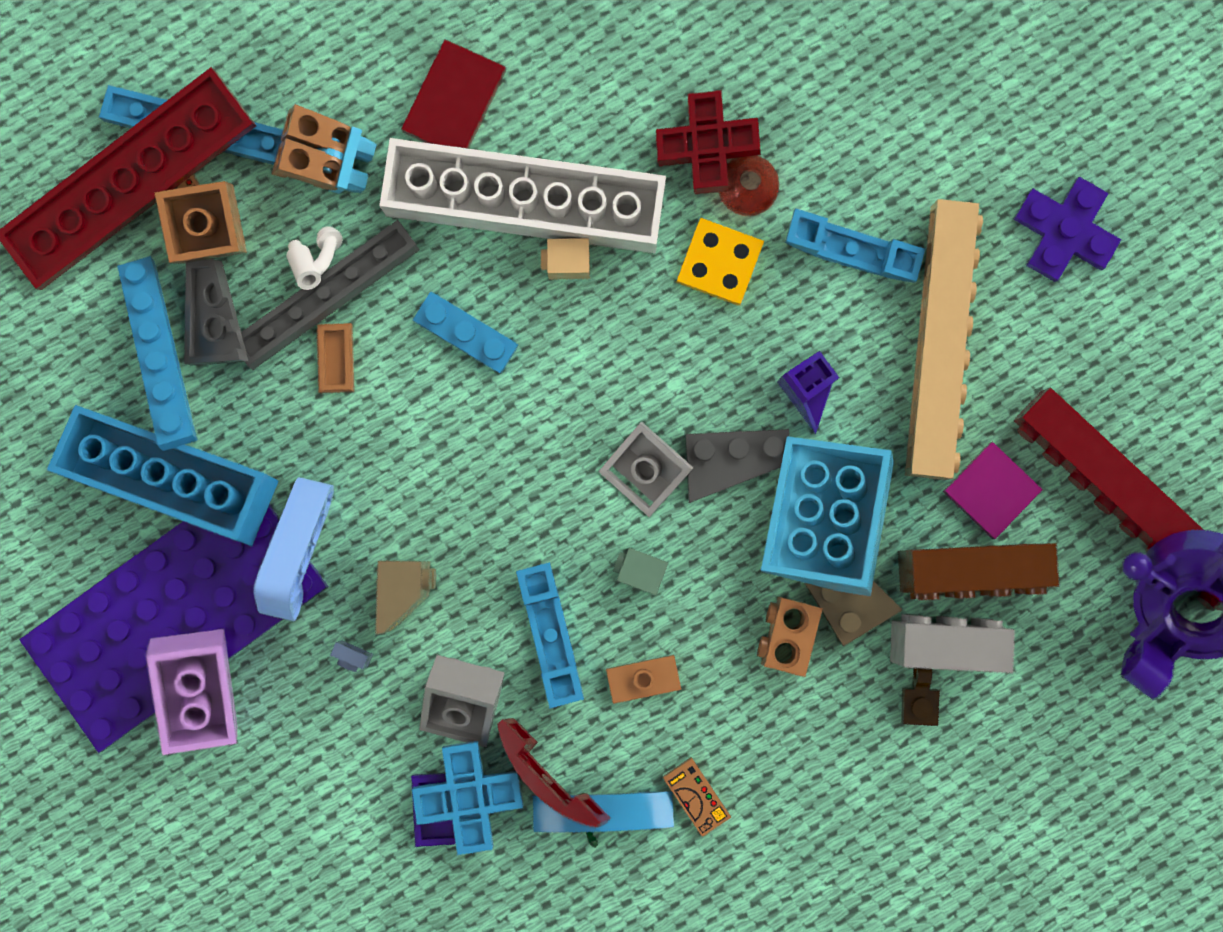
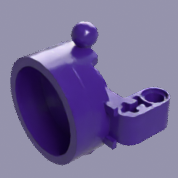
M1208 530L1178 532L1157 542L1146 554L1140 552L1131 553L1122 562L1124 574L1127 578L1136 581L1133 607L1139 624L1130 632V635L1135 640L1124 654L1120 675L1152 700L1159 697L1169 686L1173 678L1174 662L1179 657L1202 660L1223 658V613L1211 622H1191L1183 618L1176 611L1173 603L1177 596L1191 590L1208 591L1216 595L1223 602L1222 533Z

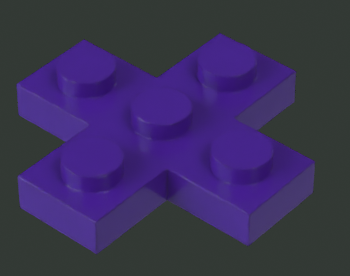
M1080 176L1074 181L1062 204L1032 188L1013 220L1042 236L1026 266L1054 282L1059 280L1073 255L1101 271L1105 269L1122 240L1092 223L1109 193Z

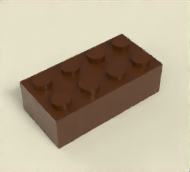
M1056 543L898 551L900 592L910 593V599L939 600L940 593L944 592L945 597H954L955 599L976 598V591H980V596L1002 597L1012 596L1011 589H1014L1015 594L1041 595L1047 594V587H1059Z

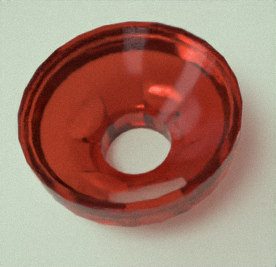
M761 156L733 158L727 163L729 191L719 192L723 204L732 212L742 216L759 215L768 210L775 202L779 193V178L774 166ZM748 171L755 172L760 177L759 187L753 190L744 188L740 182V177L743 173Z

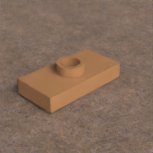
M674 655L606 668L613 704L681 690Z

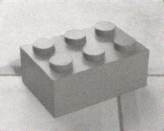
M902 614L901 621L892 620L890 662L908 668L1013 673L1015 629L1003 627V621L987 618H971V624H967V619L936 616L935 623L931 622V617Z

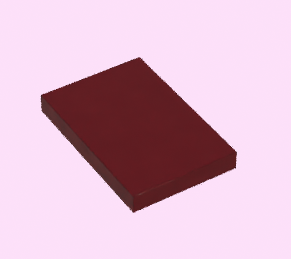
M444 39L401 128L402 132L425 143L469 149L506 73V67Z

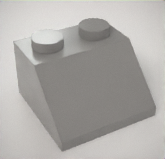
M437 655L425 685L419 730L463 742L478 741L479 746L487 747L505 672Z

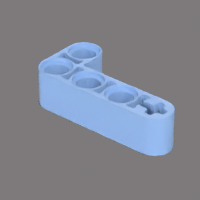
M301 477L296 479L255 582L254 596L260 614L290 621L297 619L303 601L302 581L329 512L334 492L333 485Z

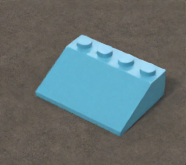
M787 436L761 571L835 591L871 597L894 466L892 450Z

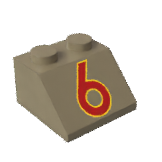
M378 561L376 634H384L396 629L429 597L430 590L436 588V569L430 568V561Z

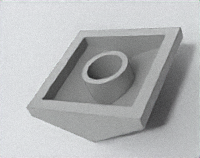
M640 422L598 472L650 517L692 471L693 467L649 427ZM612 466L646 495L653 504L649 506L609 469Z

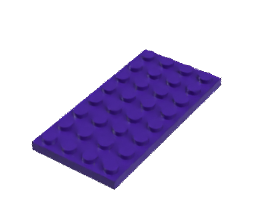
M270 504L252 546L182 521L19 639L98 753L103 752L156 713L146 657L150 639L224 629L229 660L284 620L260 614L254 596L255 582L280 520ZM311 561L302 581L303 601L301 607L328 588V585Z

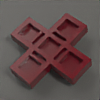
M722 90L688 94L689 125L656 129L657 161L659 167L692 163L693 189L695 194L729 191L727 159L761 155L758 117L724 121Z

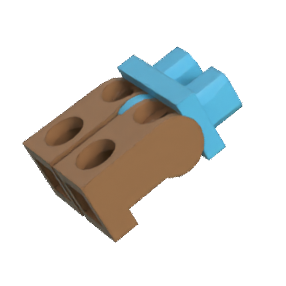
M295 104L288 110L280 139L283 142L279 144L272 174L303 181L338 194L345 190L361 193L365 190L368 174L352 169L354 160L356 158L367 163L371 162L376 149V143L362 137L361 129L353 126L349 127L342 122Z

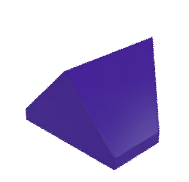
M820 351L786 372L777 381L816 434L832 384L840 378Z

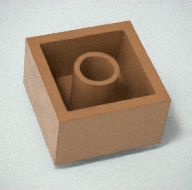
M222 181L154 192L169 263L183 264L191 261L247 253L233 184Z

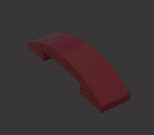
M514 718L502 719L497 724L503 747L510 762L524 783L538 798L556 812L583 825L596 828L608 823L611 818L587 793L572 798L529 753L538 742Z

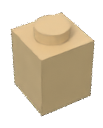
M589 238L547 239V249H541V270H547L549 279H590Z

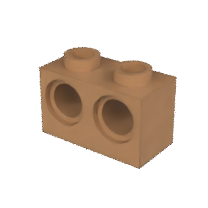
M778 597L776 603L770 602L766 615V622L771 624L768 637H761L757 656L762 657L761 664L765 667L806 677L823 608ZM795 608L800 613V623L794 628H788L784 624V614L789 609ZM781 643H789L792 648L791 657L787 661L779 662L775 657L776 647Z

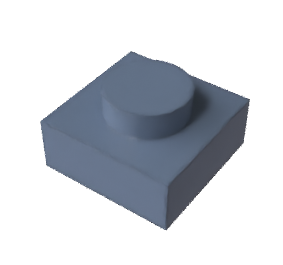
M341 640L335 643L330 656L339 659L337 662L339 666L356 672L358 668L364 669L369 666L373 654Z

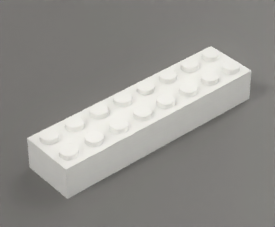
M390 138L379 206L387 217L547 239L589 238L590 245L655 253L666 176Z

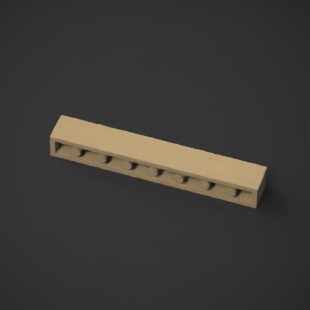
M938 199L930 209L905 476L949 480L953 479L954 473L959 471L960 453L956 452L957 439L962 437L964 421L962 418H959L960 405L965 403L967 386L962 384L963 372L967 371L970 362V351L966 350L967 337H970L973 329V317L969 316L970 303H973L977 290L976 283L972 282L973 269L977 268L980 258V250L975 248L976 236L980 235L983 225V216L978 215L979 203Z

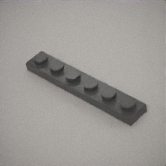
M396 220L324 272L317 287L310 290H299L242 331L241 334L249 361L245 362L247 366L252 370L256 369L418 252L420 249L399 220Z

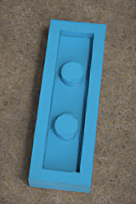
M431 291L413 319L415 323L499 374H502L519 346L511 339Z

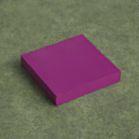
M990 442L943 492L989 537L996 539L1043 489L995 443Z

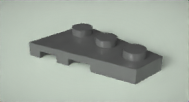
M789 429L686 434V459L693 467L692 471L687 475L689 503L781 468Z

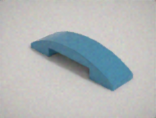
M794 209L785 243L826 261L890 279L917 282L926 249L895 239L891 241L882 240L828 223V218L800 209Z
M550 562L516 571L542 671L541 676L549 708L584 700L577 665Z
M672 791L589 794L611 818L607 824L596 828L583 825L561 815L545 804L540 798L533 796L534 832H604L674 827Z

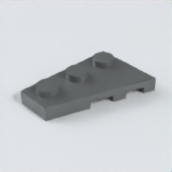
M215 259L186 262L184 364L198 366L249 362L223 262Z

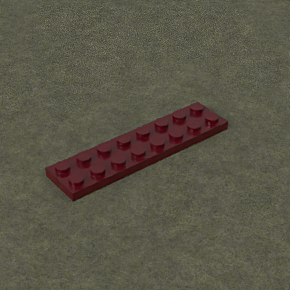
M210 67L0 229V242L34 288L43 290L157 203L154 192L175 189L257 125L217 71Z

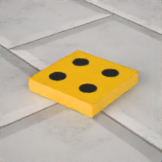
M700 217L676 283L740 306L764 241Z

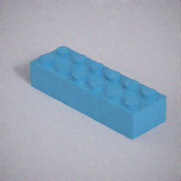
M77 405L73 408L47 468L50 472L250 546L254 543L279 482L263 472L185 444L162 451L157 445L155 433Z

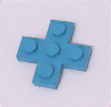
M478 741L443 746L442 753L447 782L412 788L416 823L420 825L452 819L457 855L493 850L494 844L489 813L523 808L519 775L516 771L483 776Z

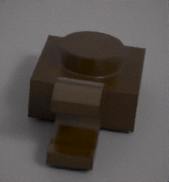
M913 668V688H902V724L938 726L940 691L938 689H929L932 681V669Z

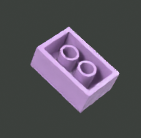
M224 629L150 639L146 657L162 755L237 744L238 725Z

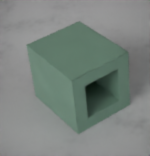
M628 548L627 554L619 553L613 572L619 573L617 581L657 595L669 562Z

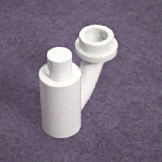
M324 227L318 232L316 242L321 252L315 261L309 248L302 245L300 241L293 240L288 244L289 250L286 257L295 280L301 289L310 290L319 285L321 275L331 264L335 250L341 246L343 242L342 235L333 227Z

